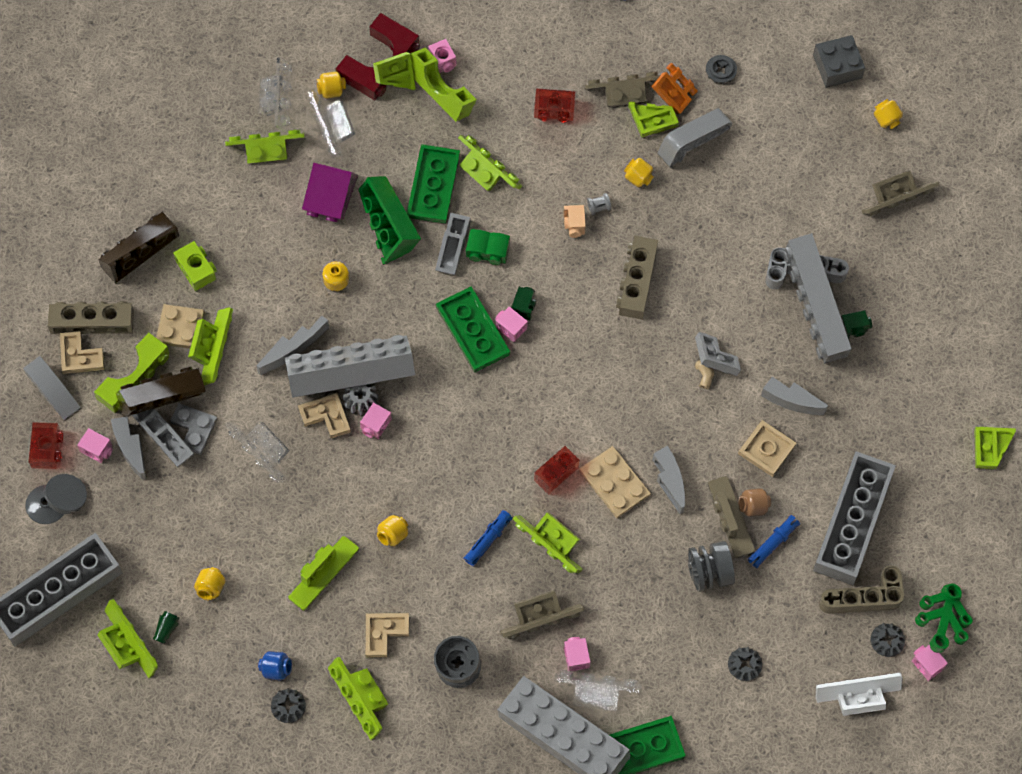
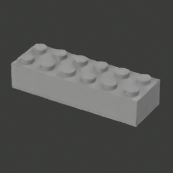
M813 234L791 239L788 241L785 248L786 252H783L786 263L791 265L792 271H790L792 282L797 283L798 290H796L799 302L803 301L805 320L810 321V335L812 340H816L818 345L816 348L819 360L823 359L824 364L845 358L849 355L852 348Z
M395 335L389 339H374L367 343L357 342L350 346H335L329 350H313L307 354H292L289 357H285L292 398L415 375L413 357L407 335Z
M855 451L815 563L814 572L854 585L896 465Z
M94 533L0 597V627L15 647L122 574V570L98 535Z
M525 676L521 678L497 709L499 718L578 774H618L630 759V750Z

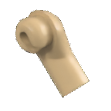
M698 360L695 368L696 370L699 369L703 375L699 387L709 390L714 370L713 368L705 367Z

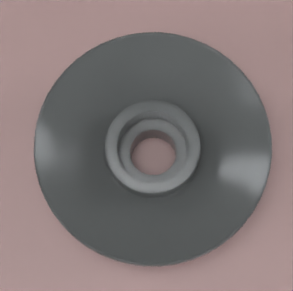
M46 485L32 490L25 504L28 516L39 524L54 523L64 515L50 508L48 504H42V501L46 499L44 497Z

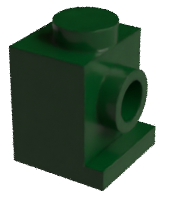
M519 286L511 308L524 319L530 321L537 299H534L535 290L530 287L523 288Z
M865 310L841 316L848 340L851 335H854V337L865 335L868 329L873 327L870 316L867 317Z

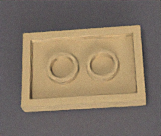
M613 446L579 469V472L616 518L622 516L651 494Z

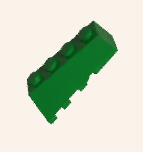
M367 177L358 191L365 212L370 215L369 224L371 230H375L378 239L375 243L377 249L382 251L384 257L381 258V261L384 265L411 252L421 238L387 177Z

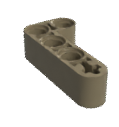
M887 566L881 574L880 587L828 589L822 593L819 607L825 613L895 610L900 607L904 599L901 571L896 566ZM886 575H892L895 581H889ZM888 595L896 596L898 601H891ZM873 596L877 602L871 603L867 600V597ZM851 597L856 603L850 604L845 598ZM830 598V601L833 602V604H829V601H826V599Z

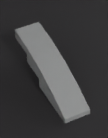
M321 316L309 330L302 326L290 340L282 336L257 364L258 374L263 375L286 363L285 357L302 353L329 328L328 320Z
M155 409L132 415L177 467L194 455Z

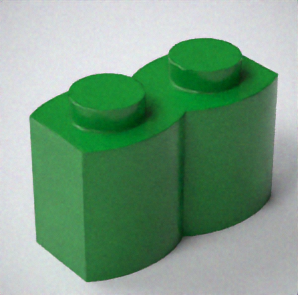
M470 229L466 257H469L474 262L486 260L492 265L506 264L510 236L502 233Z

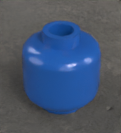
M268 651L259 660L258 669L262 672L265 679L284 680L292 671V660L284 652Z

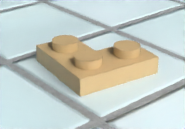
M80 331L60 333L63 374L104 370L102 348L82 350V335Z
M338 393L298 405L305 427L325 421L331 439L351 432Z
M409 613L366 614L365 656L387 657L388 637L409 636Z

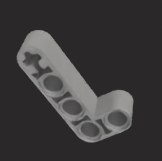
M719 108L671 131L664 138L658 150V155L670 168H673L674 164L683 160L688 151L720 136L732 126V122Z
M775 248L771 252L766 274V285L771 289L781 288L785 275L790 274V271H792L790 263L787 264L783 252H786L785 248ZM820 255L828 281L833 283L843 282L848 274V263L842 259ZM775 258H780V259H782L783 261H782V262H777V261L775 260ZM777 276L779 280H774L771 277Z

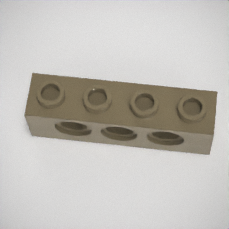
M634 236L633 243L629 242L627 254L631 256L630 260L625 261L623 272H627L626 278L621 280L620 290H623V294L618 296L616 308L620 309L619 315L643 320L658 240ZM636 258H643L644 261H637ZM637 275L640 276L641 279H634L632 276ZM634 293L637 297L632 298L629 294Z
M124 301L108 304L107 302H97L96 304L57 302L49 304L48 328L50 334L78 331L81 334L133 333L134 310L132 303ZM70 315H74V316H75V317H74L73 319H71V320H68V319H67V317L70 316ZM90 315H95V318L87 319ZM110 315H116L114 319H107Z

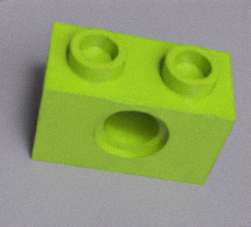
M195 241L173 252L176 263L195 291L216 280V267L212 261L208 263L205 258L207 256L202 246L198 247ZM194 264H201L199 267H192Z

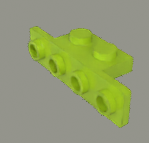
M300 129L289 130L287 135H281L280 132H270L268 137H261L260 134L249 135V139L233 136L229 137V141H225V146L245 144L248 164L286 160L285 139L303 138L305 134L300 133Z
M460 135L458 137L471 149L459 166L483 188L490 191L501 177L513 188H522V185L518 182L519 178L513 173H507L504 170L505 166L498 160L494 161L490 157L492 154L488 150L477 146L476 139L470 135Z
M230 307L218 310L214 325L204 319L197 321L188 357L204 365L201 374L204 385L214 383L218 377V369L223 357L229 325L232 321L233 309Z
M547 512L536 527L532 526L521 515L513 517V520L516 522L515 526L524 533L527 531L532 536L531 540L539 546L543 545L548 549L547 554L563 562L562 566L568 572L580 573L583 570L568 557L580 539L553 515Z
M342 536L333 547L329 543L325 548L321 547L315 554V559L311 563L305 564L300 572L302 582L288 596L289 600L302 611H305L359 551V547L345 536Z
M114 599L109 600L104 611L113 625L100 630L97 636L119 669L138 662L147 677H153L158 668L156 659L151 656L144 641L135 632L133 624L123 614L121 606L117 605Z
M337 657L328 667L330 675L349 703L352 712L361 723L364 732L370 740L374 739L382 730V726L374 712L385 708L388 702L367 668L350 674L341 658Z

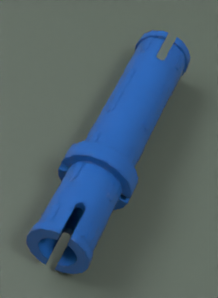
M502 510L492 524H488L485 533L463 559L474 567L494 540L502 535V531L513 517L505 510Z
M790 515L780 527H776L773 530L774 533L747 559L748 562L752 563L758 558L753 564L757 569L782 542H786L789 539L788 536L800 525V522L796 520L790 525L795 519L794 516Z

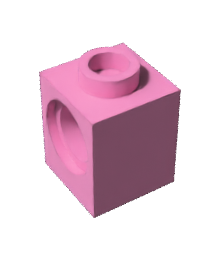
M446 39L428 46V51L438 60L439 73L443 71L450 72L456 66V56Z
M508 307L505 311H500L495 318L497 330L502 334L504 333L512 342H515L528 327V321L511 307Z
M373 402L360 421L362 433L369 438L374 436L379 439L384 432L382 430H385L392 420L391 412Z
M88 428L77 445L81 453L102 463L104 458L108 459L113 451L110 439Z
M571 637L565 641L564 652L565 657H567L568 672L590 668L586 638Z
M922 645L913 653L915 655L912 660L913 664L928 681L943 671L948 664L940 653H935L931 650L930 645L926 648Z

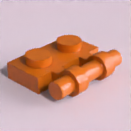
M670 63L666 67L670 75L667 72L662 73L652 85V88L669 106H672L676 114H681L692 100L687 93L689 92L694 96L698 90L694 87V83L682 74L683 71L679 67ZM676 80L680 82L682 88L676 83Z

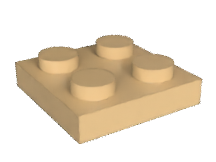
M164 304L156 338L165 345L191 348L197 321L203 319L204 310Z
M762 420L741 447L738 454L773 477L797 443Z

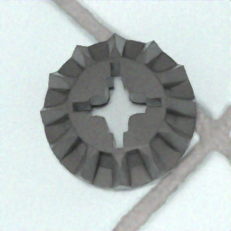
M725 55L712 57L706 64L708 79L711 78L714 83L721 82L724 84L728 81L731 82L737 73L736 63ZM718 67L725 68V74L722 72L718 73Z
M883 623L875 627L870 641L873 649L878 654L892 657L902 651L905 645V635H903L901 628L894 626L893 623ZM885 633L889 637L895 638L891 641V645L887 641L882 640L885 638Z
M739 647L731 653L728 659L729 671L738 680H753L762 670V658L758 655L757 651L749 647ZM751 657L749 662L751 668L745 666L740 670L742 664L740 659L745 661Z
M289 688L278 691L271 702L272 714L283 723H292L299 720L306 708L303 695L297 690ZM287 697H289L291 704H295L290 707L289 714H287L286 708L282 706V704H286Z

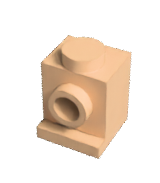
M584 205L564 206V228L568 229L569 236L578 238L581 235H585Z

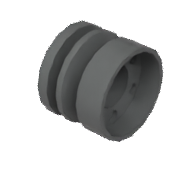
M726 541L711 543L709 548L710 554L707 553L703 545L699 546L698 552L695 547L688 549L689 573L698 592L704 591L705 585L707 589H713V579L716 580L719 587L735 583L733 561Z
M451 636L444 639L437 646L434 653V665L440 679L446 685L453 688H465L477 680L481 671V660L476 645L471 640L462 636ZM458 660H461L462 665L459 668H455V664Z

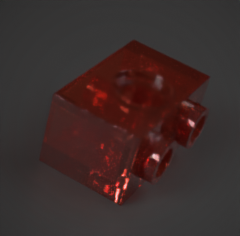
M536 88L534 118H538L541 121L556 119L563 123L573 121L576 91Z
M32 423L28 461L31 468L57 469V462L60 463L62 459L59 443H63L64 439L63 430H60L58 423ZM47 443L52 444L47 449L42 448Z
M564 446L535 471L534 481L549 495L579 469L580 460Z

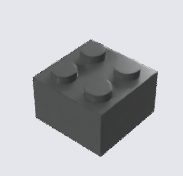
M853 35L815 44L813 57L825 88L863 78L865 65Z

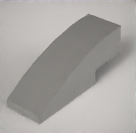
M450 213L435 271L452 275L456 274L471 223L470 217Z
M41 356L23 368L28 378L63 420H66L81 408Z
M771 377L761 393L762 397L772 403L800 413L824 415L828 407L826 403L795 382L788 388L774 377Z
M128 417L111 419L114 435L126 462L142 480H145L146 472L139 434L131 435Z
M666 446L653 454L652 461L661 472L658 474V484L679 514H682L685 508L683 479L674 455L669 447Z

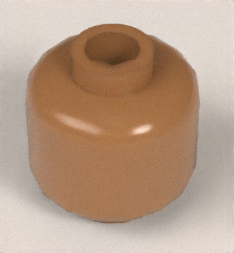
M761 488L745 490L738 500L739 509L748 517L765 515L771 506V498Z

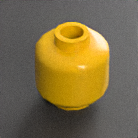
M336 71L322 73L319 79H316L318 94H322L325 99L340 97L343 89H346L345 78H341L340 74Z
M886 99L875 106L876 110L873 115L882 128L890 127V129H893L901 124L899 120L903 117V112L894 100L889 101Z
M642 158L632 159L624 169L625 179L636 187H641L643 184L648 186L654 178L652 175L653 167Z
M334 261L324 267L322 273L323 282L329 290L340 291L346 288L349 283V272L343 263Z
M390 515L377 527L379 541L386 546L398 545L408 536V523L402 517Z
M214 567L205 568L200 571L194 588L200 598L211 600L219 597L226 580L219 569Z

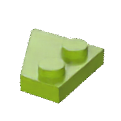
M405 52L373 63L377 83L410 90L416 89L410 53Z
M629 102L628 104L641 138L679 126L672 106H657L648 103L645 106L636 105L635 102Z
M975 427V468L997 469L1016 432V428Z

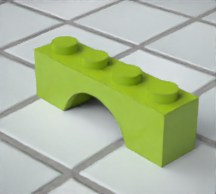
M426 47L411 53L414 80L455 122L468 117L477 99L464 86L459 89H453L443 81L438 69V60Z
M149 332L135 347L139 357V363L135 371L129 376L120 379L107 377L94 391L96 399L114 413L121 410L116 395L121 390L120 387L131 383L133 386L141 384L140 381L152 378L155 374V369L159 365H164L169 358L168 347Z

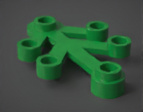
M953 583L943 586L941 593L932 596L925 595L919 602L922 609L929 610L934 604L944 601L942 608L927 613L920 612L915 617V622L920 627L926 626L929 621L940 618L937 633L930 640V648L935 653L944 652L949 646V639L945 636L948 623L955 632L954 641L957 644L963 645L969 638L967 632L962 628H968L972 624L973 619L960 602L962 597L961 588ZM953 607L960 616L958 620L952 612Z

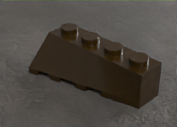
M163 212L154 215L145 225L136 228L129 237L120 240L113 249L105 251L98 259L100 267L116 284L179 237L178 228Z
M192 367L181 369L179 374L173 375L172 372L160 375L161 379L153 381L152 378L140 381L141 384L133 386L132 383L121 386V390L116 395L123 417L203 395L206 390L199 368L192 369Z

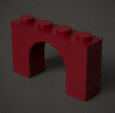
M381 12L369 26L370 36L387 45L392 50L393 56L405 52L411 55V53L418 51L420 48L418 34ZM348 55L335 68V71L340 74L341 78H345L346 84L374 101L378 96L382 97L387 89V85L376 82L374 67L365 66Z

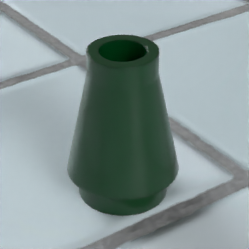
M164 611L159 616L153 639L165 644L166 640L179 625L178 621L180 618Z

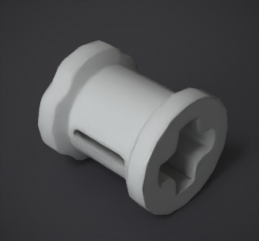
M607 193L594 199L587 198V204L592 216L596 212L606 209L610 211L612 209Z

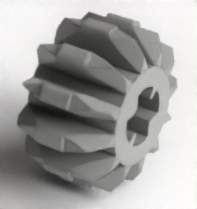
M370 384L345 388L346 394L343 395V401H346L345 407L351 408L352 414L358 410L359 415H362L364 409L367 412L373 402L376 404L375 401L378 400L375 386L370 387ZM358 395H363V399H358Z

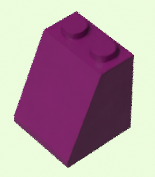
M313 162L302 210L307 211L306 215L317 218L319 214L325 215L326 220L337 222L338 219L343 220L358 174Z

